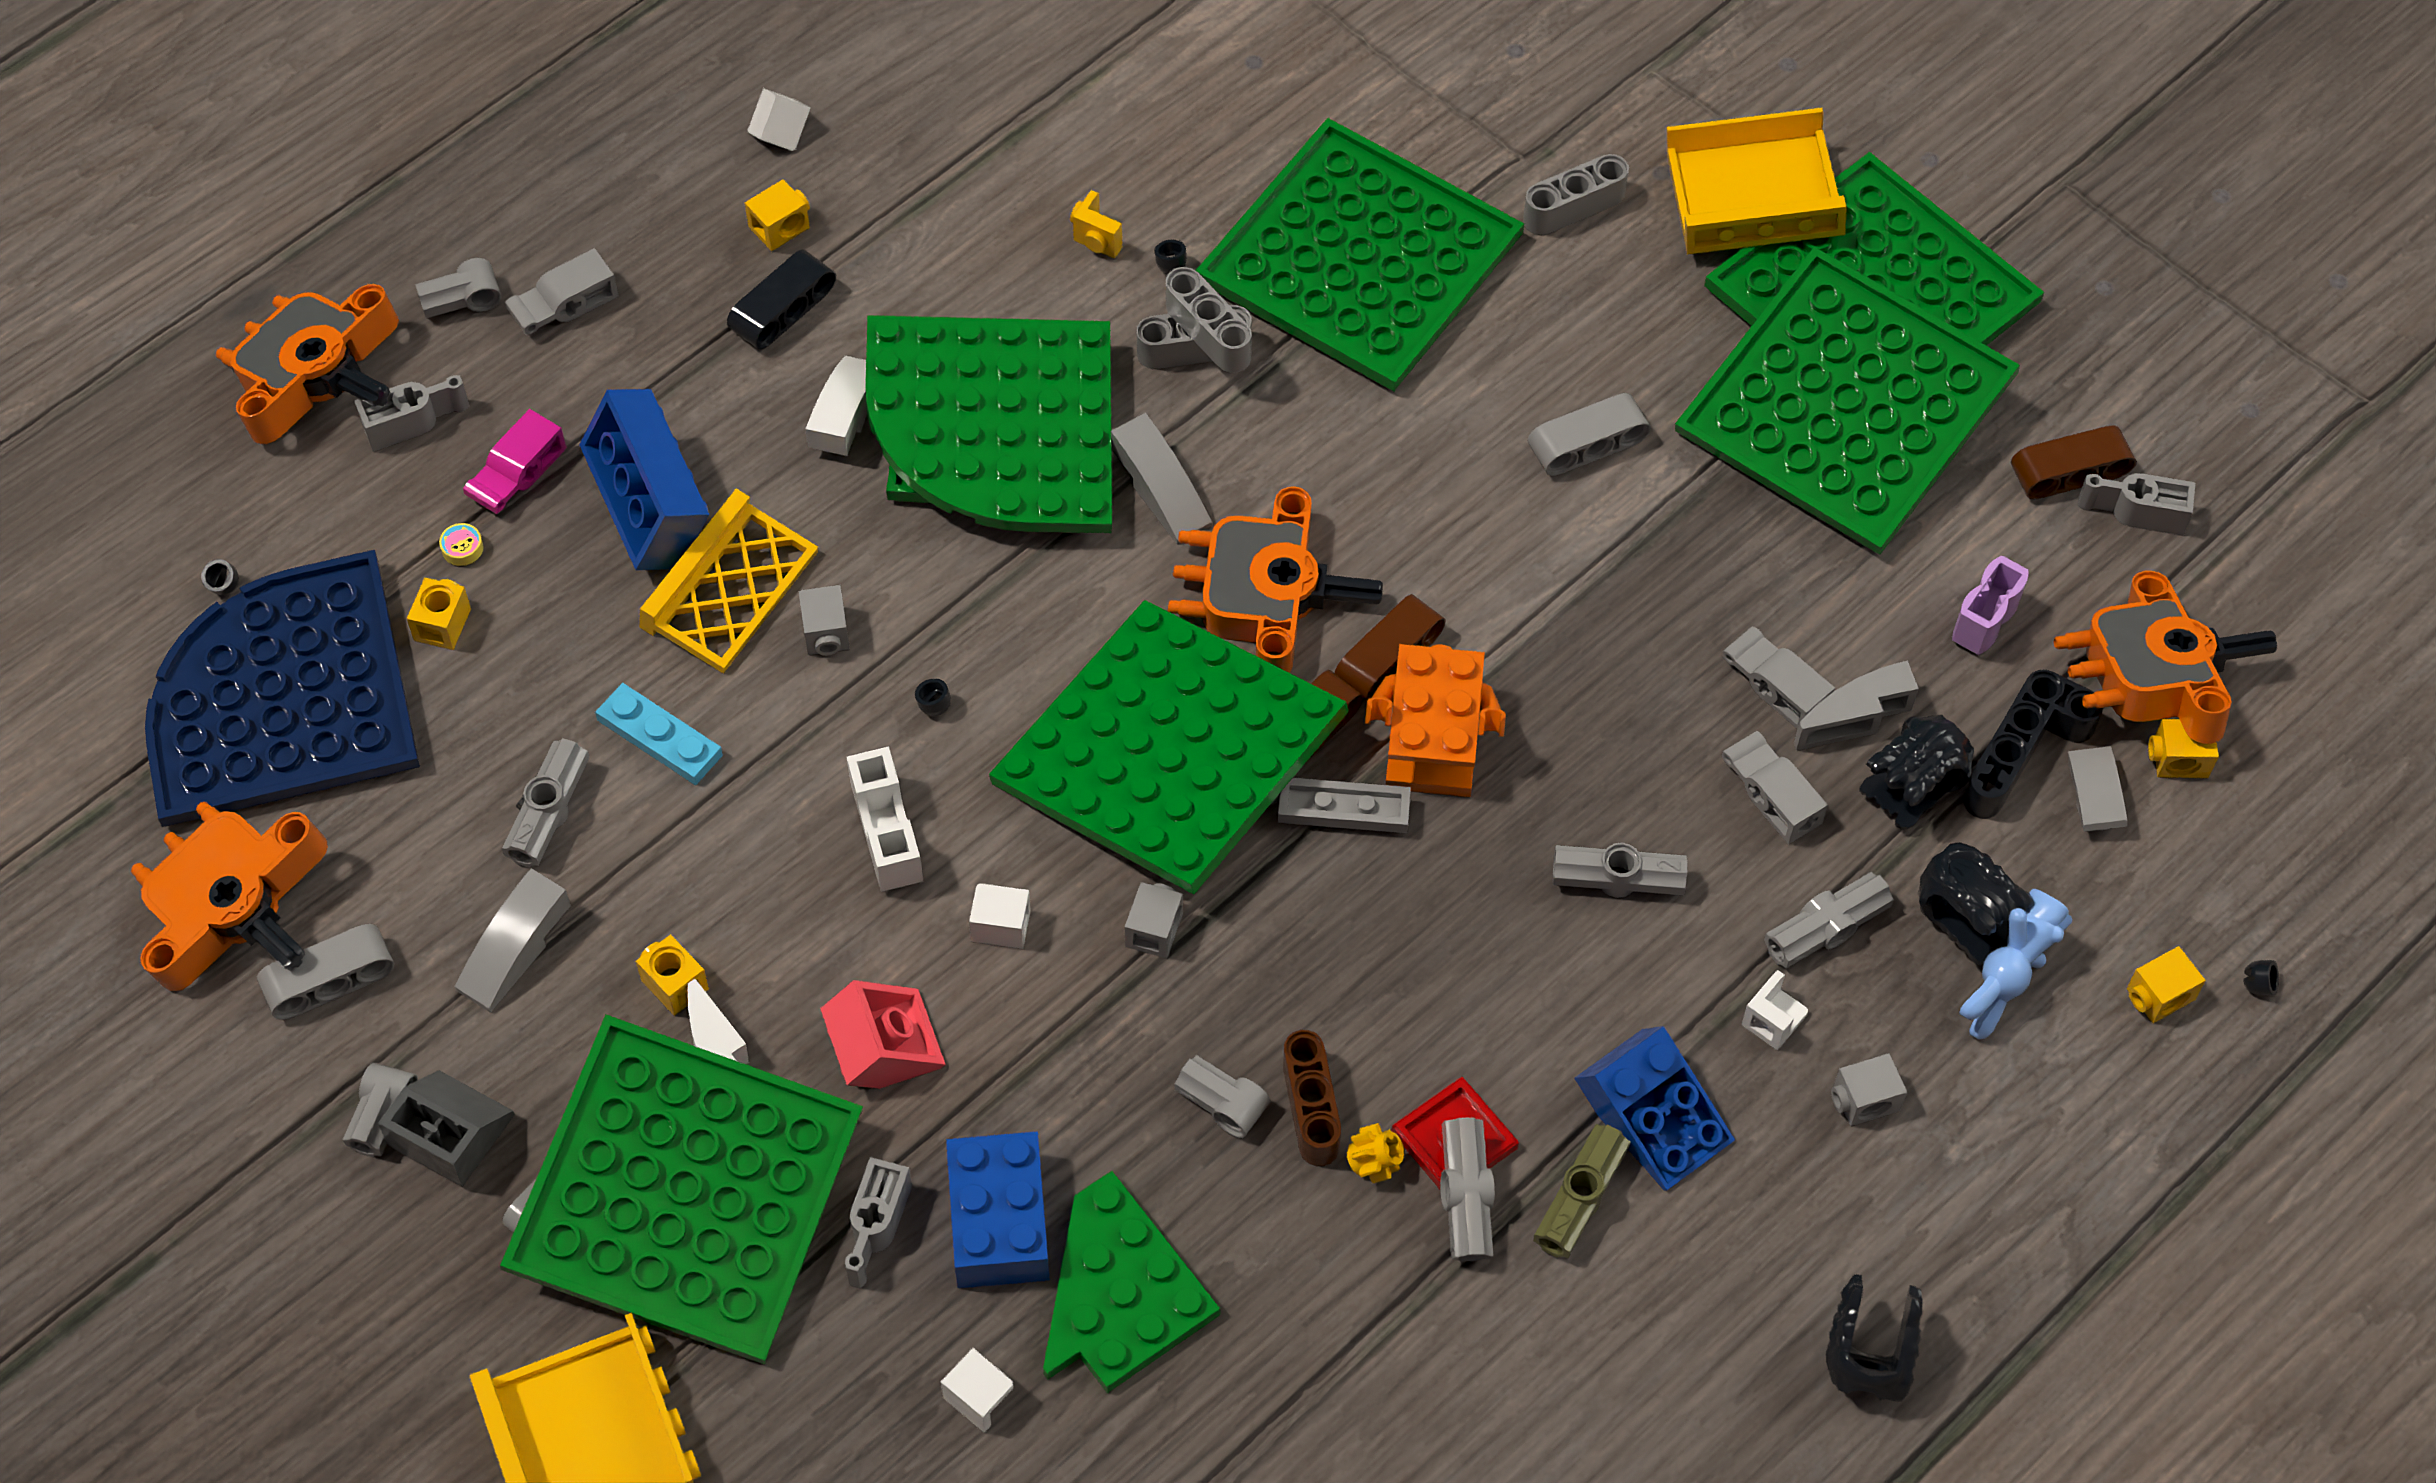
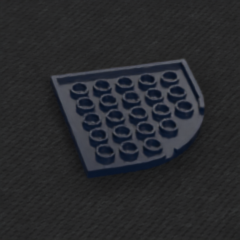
M375 550L299 566L267 575L240 587L241 593L231 597L220 605L216 602L184 630L166 654L156 674L158 681L153 691L152 699H148L145 720L146 747L157 815L162 827L201 819V816L196 811L197 805L201 802H207L219 812H231L420 767L379 561Z

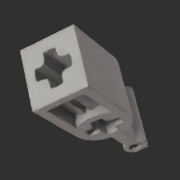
M594 248L548 271L541 276L535 288L519 296L510 297L505 301V304L525 335L536 332L539 327L555 319L560 322L571 321L619 297L614 274Z
M460 375L450 376L445 382L428 388L417 382H408L389 388L388 402L384 406H372L361 399L354 401L373 452L423 435L434 427L436 417L453 411L463 412L470 407Z
M2142 473L2128 475L2123 482L2102 479L2097 474H2090L2086 476L2080 492L2078 507L2087 511L2093 508L2112 511L2119 522L2130 527L2183 536L2193 514L2196 483Z
M1753 626L1723 650V658L1730 665H1734L1749 678L1754 691L1797 729L1799 722L1818 703L1835 691L1833 685L1795 653L1786 648L1778 649L1763 636L1759 629Z
M1760 732L1752 733L1723 751L1722 758L1725 763L1732 767L1743 780L1752 802L1788 845L1823 823L1828 804L1789 759L1778 757Z
M870 1157L850 1213L856 1245L853 1253L849 1254L845 1259L849 1286L860 1289L867 1281L866 1268L872 1252L876 1253L886 1249L893 1241L912 1188L909 1167Z

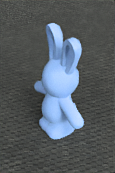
M2034 888L2029 892L2034 901V906L2027 909V911L2016 908L2010 912L2007 946L1997 948L1988 954L1983 964V985L1960 1009V1015L1969 1020H1974L1969 1033L1976 1039H1986L1994 1031L2007 1002L2021 995L2028 988L2032 977L2031 967L2041 968L2046 964V956L2043 952L2054 943L2061 942L2064 930L2072 923V917L2069 915L2067 907L2038 889Z

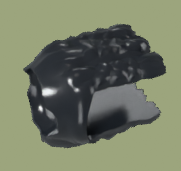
M1943 715L1910 717L1904 722L1901 735L1895 737L1882 751L1875 753L1868 760L1866 765L1871 768L1870 771L1874 775L1867 777L1863 781L1859 792L1862 795H1866V798L1875 797L1877 804H1880L1882 810L1888 809L1890 816L1895 813L1898 814L1895 820L1896 828L1901 830L1909 829L1943 795L1964 787L1971 779L1974 747L1965 734Z
M1961 842L1951 843L1944 851L1935 855L1920 877L1918 896L1920 910L1923 915L1941 927L1943 932L1948 934L1950 940L1957 943L1959 948L1967 952L1968 957L1980 966L1984 964L1991 951L1993 952L1997 948L2007 946L2010 912L2016 908L2027 911V909L2034 906L2030 893L2014 884L2011 878L2005 874L2002 867L1994 864L1991 856Z
M1855 1274L1841 1292L1842 1300L1837 1305L1838 1312L1833 1316V1326L1829 1332L1830 1340L1826 1349V1364L1832 1384L1836 1385L1839 1391L1848 1394L1853 1391L1874 1393L1879 1400L1885 1399L1902 1402L1909 1394V1390L1914 1382L1913 1370L1916 1367V1359L1919 1356L1920 1334L1922 1332L1919 1326L1923 1314L1921 1289L1913 1285L1909 1286L1894 1355L1887 1357L1860 1352L1851 1346L1863 1293L1862 1275Z

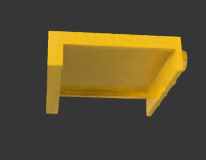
M1823 108L1667 127V158L1687 254L1845 235L1846 203L1844 195H1838L1823 133Z
M632 1313L625 1315L628 1327L498 1377L492 1378L488 1368L469 1375L506 1483H694L693 1479L701 1477L692 1449L682 1452L678 1437L686 1435L678 1410L674 1408L667 1411L662 1396L671 1392L662 1367L652 1369L647 1355L656 1351L647 1326L637 1328Z

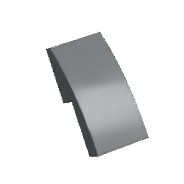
M2112 747L2068 751V765L2076 790V806L2083 831L2127 827L2125 803Z

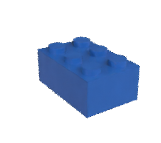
M1038 1131L946 1139L957 1287L969 1288L1049 1281Z

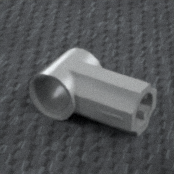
M473 258L459 265L457 273L415 284L426 318L464 307L477 312L487 311L497 306L501 301V293L492 266L488 260L483 258Z
M1197 1055L1193 1059L1188 1060L1175 1082V1091L1210 1112L1214 1121L1224 1131L1237 1138L1245 1137L1271 1102L1267 1093L1253 1081L1243 1077L1235 1080Z
M371 1063L365 1070L360 1083V1102L344 1135L343 1141L345 1145L365 1156H382L387 1143L378 1122L403 1088L418 1081V1076L378 1063Z

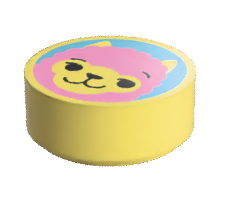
M454 524L445 529L440 536L439 545L442 555L450 564L456 566L469 565L475 562L483 552L481 535L470 524Z

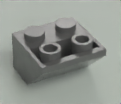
M438 1070L405 1086L380 1119L378 1125L389 1147L463 1187L515 1113L508 1107Z

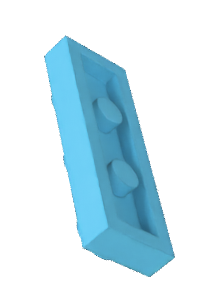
M623 682L595 711L597 721L694 785H697L723 756L721 746Z

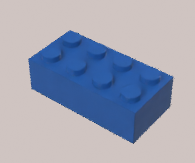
M607 390L579 446L635 570L672 569L698 537L710 515L707 504L696 487L693 474L683 459L678 442L673 437L664 418L663 409L658 405L652 390Z

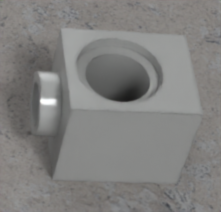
M836 585L798 591L808 655H832L838 651L849 650L841 586Z
M1141 882L1125 924V947L1167 959L1183 915V893L1176 892L1172 887L1165 884L1150 885Z
M1890 1053L1839 1068L1834 1086L1831 1088V1096L1835 1108L1839 1113H1845L1850 1127L1899 1112L1907 1095V1090Z

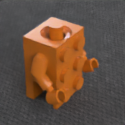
M1399 644L1396 674L1386 676L1372 698L1368 699L1365 724H1370L1371 720H1382L1385 722V726H1391L1386 785L1411 787L1413 792L1471 797L1477 735L1484 736L1485 731H1495L1499 733V737H1504L1506 714L1501 710L1493 688L1483 683L1482 680L1485 652L1456 650L1443 644L1431 647Z

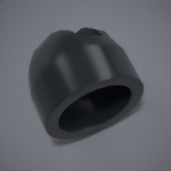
M1165 240L1155 247V260L1162 272L1169 274V271L1185 267L1187 253L1183 242L1179 240Z
M222 559L210 561L204 567L201 574L203 585L218 595H227L233 592L239 583V575L236 568Z
M928 679L919 684L915 690V699L919 708L929 716H939L945 713L950 706L951 695L947 684L940 679Z
M2259 960L2251 962L2244 970V974L2249 976L2243 979L2246 989L2251 993L2261 996L2276 995L2279 986V971L2276 961Z

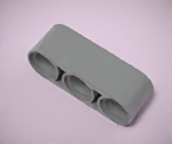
M1607 154L1534 184L1526 192L1523 216L1525 228L1536 235L1549 234L1619 204L1624 199L1629 173L1627 161L1618 155Z
M1188 267L1173 269L1166 277V310L1169 315L1219 368L1230 373L1245 370L1251 362L1252 332L1249 325L1197 271Z
M1230 305L1251 329L1252 317L1250 312L1239 305ZM1169 314L1144 318L1137 326V358L1144 367L1160 369L1213 361Z
M1622 393L1545 422L1535 428L1527 440L1546 473L1550 476H1556L1640 443L1649 435L1651 426L1633 397L1629 393Z
M363 924L304 949L305 955L301 959L303 963L298 968L294 966L288 970L283 968L277 961L267 965L258 973L257 981L272 1016L280 1020L290 1019L386 977L392 972L394 961L379 928L373 924Z

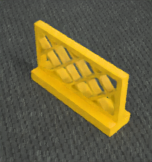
M737 488L640 608L639 628L652 636L658 632L723 674L818 553V546L749 504L750 496ZM752 520L766 529L768 539L745 542L743 529ZM738 537L739 543H734V544H732V543L735 541V539ZM792 545L803 552L798 561L780 564L776 547ZM770 548L773 565L750 568L747 551ZM741 552L744 569L721 572L720 558L725 554ZM714 567L715 573H710V574H709V572H710V571L712 570V568ZM788 572L783 579L782 573ZM776 574L778 584L776 589L772 592L756 594L753 577ZM746 578L750 595L727 598L723 581ZM717 582L721 599L697 602L695 594L697 587L701 584ZM690 597L691 603L685 604ZM765 602L759 609L758 603ZM752 604L754 612L752 620L750 622L732 624L729 607ZM723 608L726 625L702 628L700 611ZM693 613L697 629L680 632L669 625L675 615ZM735 633H741V634L737 637V639L735 640V635H734V634H735ZM728 635L730 648L721 658L707 649L705 638Z

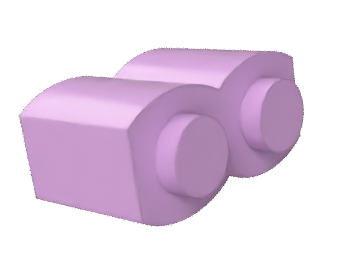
M2004 556L1994 559L1986 567L1980 585L1971 590L1965 597L1953 631L1952 641L1977 655L1987 651L1994 644L2001 625L2007 622L2016 612L2028 579V569Z

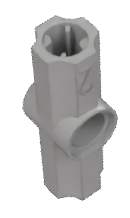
M564 738L559 741H553L537 776L530 780L524 788L525 801L502 847L504 856L509 857L516 864L529 868L533 865L539 866L556 828L563 825L568 818V802L590 758L588 751L580 747L576 742ZM554 800L548 805H539L543 801Z
M1615 843L1607 849L1556 845L1552 880L1553 885L1602 889L1607 895L1616 898L1626 897L1633 891L1684 895L1688 860L1685 855L1638 852L1636 848L1626 843ZM1620 867L1628 872L1621 874L1613 871L1611 868Z
M1870 872L1834 894L1829 890L1818 894L1802 908L1800 914L1766 933L1764 941L1769 955L1777 965L1788 968L1824 946L1826 949H1833L1841 945L1856 932L1859 925L1892 906L1894 899L1890 893L1889 885L1881 875H1875Z
M1475 1118L1445 1120L1442 1123L1445 1170L1441 1174L1440 1195L1443 1209L1448 1210L1451 1260L1478 1261L1490 1259L1493 1257L1490 1209H1492L1494 1204L1495 1187L1492 1171L1487 1169L1483 1120Z

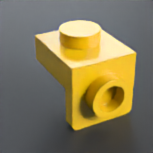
M1091 190L1084 201H1078L1072 210L1070 221L1073 223L1074 241L1085 245L1095 253H1103L1115 259L1122 249V223L1100 214L1099 193Z

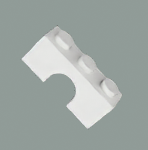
M889 746L847 756L850 783L881 892L923 882L920 854L910 819L907 820L899 781Z

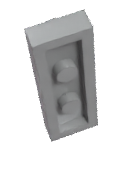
M1292 778L1280 792L1278 823L1407 833L1411 787Z

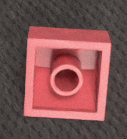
M853 980L820 1008L847 1085L880 1089L939 1070L946 1065L919 989Z

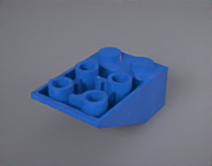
M1664 1026L1640 1030L1574 1078L1598 1117L1606 1125L1621 1131L1625 1138L1631 1141L1628 1149L1629 1152L1664 1191L1670 1189L1735 1141Z

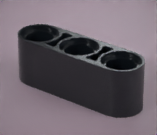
M798 250L735 304L728 315L727 325L757 349H765L831 291L836 281V273L806 250Z

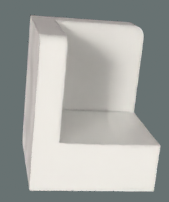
M763 88L749 125L748 133L763 141L793 151L796 149L810 107L797 100Z
M978 884L969 920L971 941L1023 949L1031 912L1029 890Z
M1779 970L1771 976L1748 1003L1741 1024L1777 1051L1808 1013V1009L1781 990L1785 975Z
M972 1348L941 1381L943 1398L981 1431L985 1432L991 1426L990 1413L1013 1389V1382Z

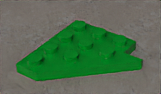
M1110 1171L1074 1196L1043 1366L1044 1376L1049 1380L1080 1358L1106 1393H1109L1220 1316L1219 1306L1113 1171Z

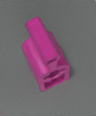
M529 409L495 444L487 457L486 466L465 484L463 488L464 494L495 514L502 511L506 502L518 490L524 491L530 488L567 449L562 428Z

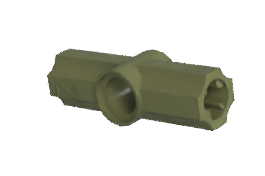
M1596 1124L1573 1166L1566 1171L1561 1188L1534 1234L1533 1241L1543 1251L1556 1258H1569L1591 1216L1599 1209L1601 1198L1630 1147L1631 1141L1625 1138L1621 1131L1609 1125ZM1575 1186H1585L1593 1194L1581 1196L1576 1194L1572 1188Z

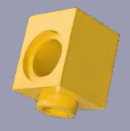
M784 179L745 202L748 227L771 252L810 228L808 218L810 205L808 200L800 190L796 189L794 191Z
M424 578L407 616V622L414 641L454 650L471 611L465 587L449 579L438 581Z
M2162 719L2156 734L2151 735L2149 738L2148 755L2150 761L2156 762L2157 777L2209 778L2219 758L2217 742L2203 744L2191 739L2180 719Z
M671 934L661 942L650 944L642 952L640 958L636 960L641 981L674 1016L688 1006L689 982L696 979L705 992L709 990L704 969ZM667 969H678V972L674 975H661V973Z
M2178 946L2137 968L2127 987V991L2134 1007L2138 1011L2144 1012L2150 1021L2155 1023L2195 1001L2206 980Z

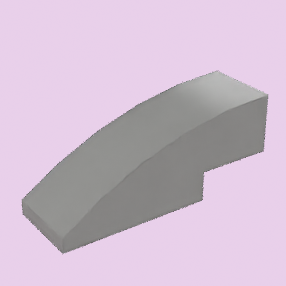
M1146 412L1111 430V450L1133 477L1134 489L1177 545L1180 544L1178 542L1179 531H1204L1212 527V521L1188 475Z
M1908 660L1885 666L1860 676L1835 690L1818 703L1799 722L1794 740L1796 751L1876 734L1882 717L1912 711L1919 688Z
M531 868L506 899L480 938L454 986L455 990L491 1013L546 947L544 937L570 908L571 905L566 889Z

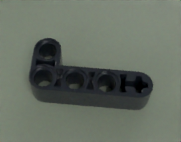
M2037 670L2032 672L1971 775L1963 798L1967 811L1974 817L1989 819L1999 813L2046 730L2074 743H2082L2089 740L2095 732L2103 708H2085L2082 698L2084 695L2093 694L2094 692L2053 671ZM2036 695L2044 696L2047 699L2039 698ZM2075 714H2080V715L2084 716L2085 718L2078 717V716L2075 715ZM2018 726L2026 727L2028 730L2020 729ZM1998 757L2007 758L2011 762L2002 761ZM1988 782L1995 785L1989 792L1985 791Z

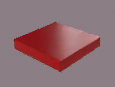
M1463 1076L1393 1124L1391 1131L1399 1136L1403 1147L1439 1189L1441 1174L1445 1170L1442 1123L1445 1120L1457 1118L1483 1120L1487 1169L1492 1168L1516 1151L1519 1146L1518 1140Z

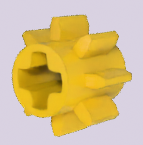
M1379 1123L1360 1128V1134L1351 1136L1352 1143L1348 1146L1347 1158L1351 1169L1360 1177L1369 1175L1372 1184L1391 1179V1173L1400 1170L1399 1164L1402 1163L1404 1158V1148L1396 1133L1391 1130L1382 1132Z

